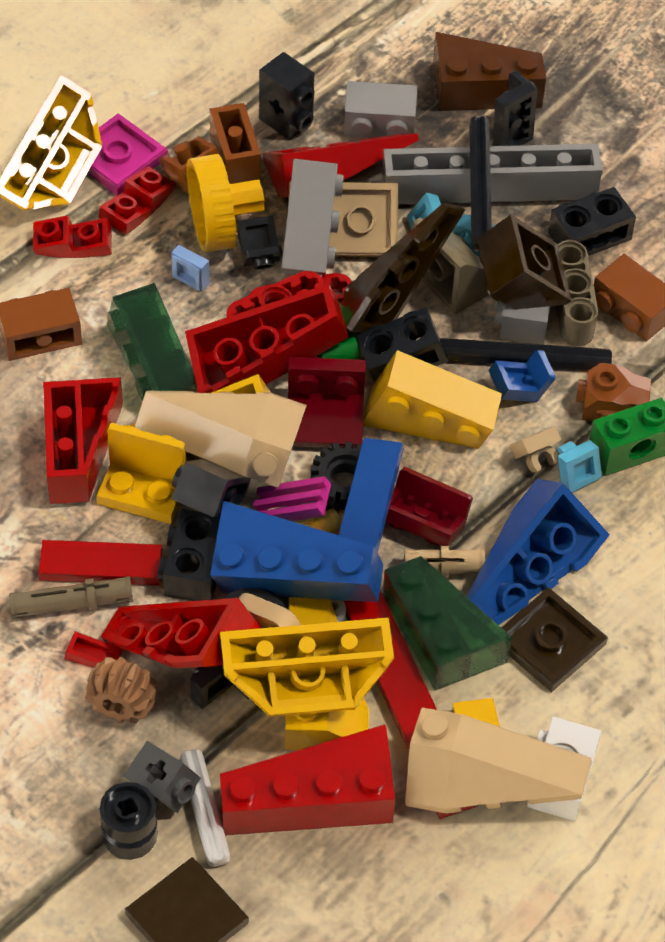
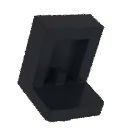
M273 216L237 221L236 228L243 266L253 265L255 270L275 266V262L279 261L282 256V248L278 246Z
M223 665L197 667L190 678L191 699L201 709L232 685L248 700L250 698L224 675Z

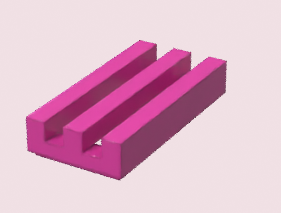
M325 476L280 483L279 487L272 485L258 487L256 494L260 499L254 500L253 507L259 512L289 521L321 517L325 514L331 483Z

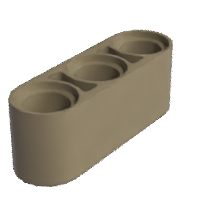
M566 240L560 242L558 247L572 301L567 305L556 306L558 321L563 340L573 346H584L590 343L594 337L598 306L587 250L577 241Z

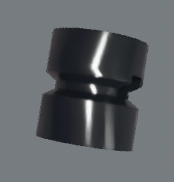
M133 782L119 783L108 789L101 798L99 807L104 845L111 854L120 859L132 860L141 858L152 850L157 841L158 827L154 796L148 788Z

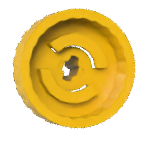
M219 154L189 158L186 169L188 196L199 245L204 253L232 249L236 243L235 216L265 210V200L260 180L230 184L225 165Z

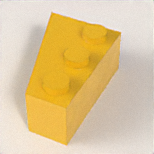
M397 350L370 389L363 414V426L479 449L494 430L502 393Z

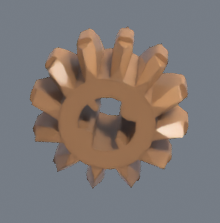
M106 657L103 662L96 664L88 676L85 699L93 704L92 709L94 711L104 713L106 719L111 717L119 723L127 720L130 723L137 724L139 719L146 718L148 712H151L156 701L154 698L157 693L156 687L158 682L150 677L148 669L139 668L137 662L129 663L123 657H120L117 661Z

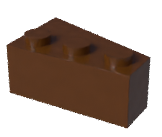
M435 32L433 66L439 111L495 109V99L508 91L509 73L517 70L526 79L531 80L535 87L538 88L536 108H542L546 85L542 53Z

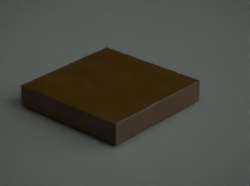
M548 587L495 632L492 642L552 693L607 644L608 637Z
M193 856L125 908V915L149 942H226L249 924L247 914Z

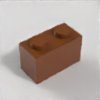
M245 103L210 108V139L212 144L219 150L229 183L234 184L253 180H260L261 183V153Z
M622 254L595 277L594 290L598 308L621 322L628 331L637 334L647 342L665 327V283L629 256Z
M70 288L50 290L42 294L14 298L0 303V332L9 361L82 345L80 319Z

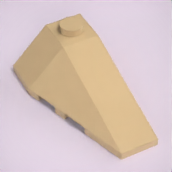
M146 391L134 427L160 436H172L184 442L185 451L242 476L279 487L307 405L270 392L238 394L233 392Z
M422 708L410 742L405 804L408 807L441 813L461 812V807L486 805L487 809L501 808V803L526 800L529 804L582 799L592 760L590 757L463 714Z

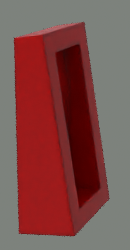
M75 631L65 652L64 659L95 668L96 664L103 662L106 657L117 661L122 653V649Z

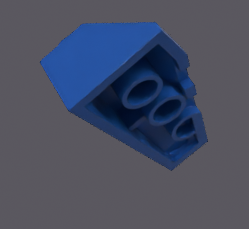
M536 479L513 508L463 604L487 629L492 630L526 607L529 600L548 587L552 589L558 585V580L569 572L578 571L587 565L610 534L564 483Z

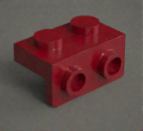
M403 467L399 472L393 490L386 522L395 529L406 530L418 535L432 545L450 546L465 527L473 497L431 477Z

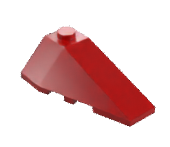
M402 133L360 139L359 142L329 143L326 147L322 148L320 146H306L262 153L277 195L289 197V182L292 179L294 159L337 163V174L344 175V181L383 160L384 149H403L417 142L419 138L418 133Z
M239 598L120 606L101 635V638L106 643L173 668L209 667L223 665L220 632L260 629L261 627Z

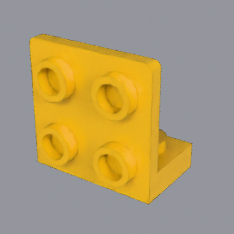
M110 423L107 430L110 466L97 493V504L171 524L180 505L179 502L172 500L175 488L172 487V482L178 468L181 465L184 466L186 462L185 443L172 436H160L141 431L131 425L122 426Z

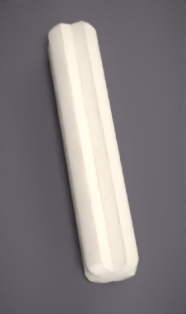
M199 749L185 751L180 756L181 762L201 777L190 800L207 864L210 867L225 865L230 861V852L203 753Z

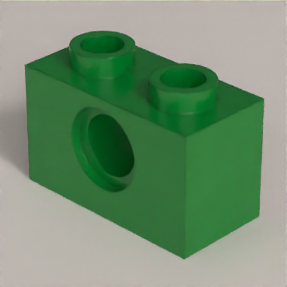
M662 397L593 420L589 440L599 447L601 471L604 476L665 456V401Z

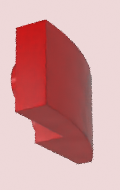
M148 166L125 180L124 191L100 206L98 218H108L113 228L126 235L143 223L161 206L175 189V183Z
M68 215L33 222V251L36 255L57 258H88L111 255L112 230L108 218L72 224Z

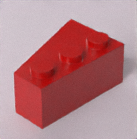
M121 377L43 382L46 471L50 504L90 501L108 449V427L110 423H117L123 406Z

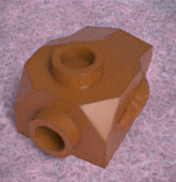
M198 136L176 145L174 148L176 157L170 158L169 154H164L160 157L159 162L165 175L180 190L188 193L187 160L189 158L214 154L220 155L215 145Z
M600 363L587 371L585 380H578L576 402L583 403L582 420L593 421L649 402L651 379L634 374L625 367L615 364Z

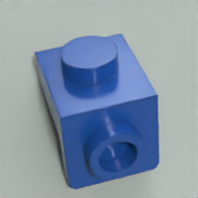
M536 350L526 363L495 360L488 370L497 392L502 393L501 399L538 402L556 378L547 356L542 350Z

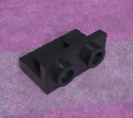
M517 70L509 73L508 91L495 99L492 146H522L533 140L538 88L535 87L531 80L526 79Z

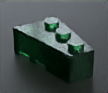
M152 283L113 296L110 311L107 312V326L122 353L126 365L130 368L135 378L136 389L141 400L143 401L146 391H193L195 393L197 385L193 370L156 284Z
M422 556L384 570L382 594L434 691L508 663L512 637Z

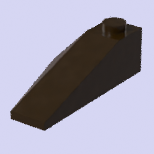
M442 203L346 287L344 299L340 306L345 325L350 331L365 332L373 326L385 324L400 316L465 212L464 208L459 205Z

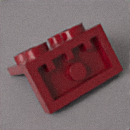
M289 357L288 399L307 405L293 446L332 448V444L339 443L340 448H345V442H352V449H356L358 444L362 445L366 360Z

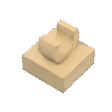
M556 426L512 443L510 448L515 459L527 455V467L534 473L542 470L538 461L540 454L546 456L549 465L558 463V452L549 445L561 441V437Z

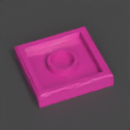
M118 113L99 127L102 148L87 173L114 194L119 195L124 191L125 180L148 166L152 169L160 164V157L168 154V149Z

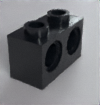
M612 187L601 192H593L587 197L571 203H563L557 208L552 209L548 234L557 244L566 240L581 243L586 248L588 256L632 240L636 215L616 188Z
M427 307L418 311L408 312L403 317L382 325L373 326L370 330L357 334L367 368L374 382H376L397 350L434 366L448 362L436 326Z
M181 508L178 523H171L167 537V546L171 547L169 555H162L158 568V579L164 580V596L190 601L213 600L217 584L210 576L220 516L214 518L199 511ZM201 538L202 540H191V539ZM183 571H193V573H189V574L182 573V572H183Z

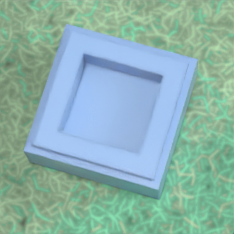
M178 245L171 252L173 278L203 292L210 284L209 260Z

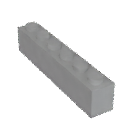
M598 144L490 146L491 202L579 200L593 192L599 191L602 165ZM470 147L384 149L382 183H398V205L417 204L426 192L438 195L440 203H471Z

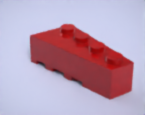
M386 724L221 773L220 800L225 836L393 823L395 792Z

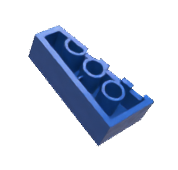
M223 501L210 576L221 592L225 594L242 588H260L273 593L277 597L378 602L384 564L372 545Z

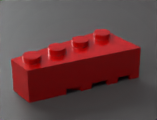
M329 284L185 331L198 393H212L257 374L267 385L288 373L289 357L314 358L348 338L341 306Z

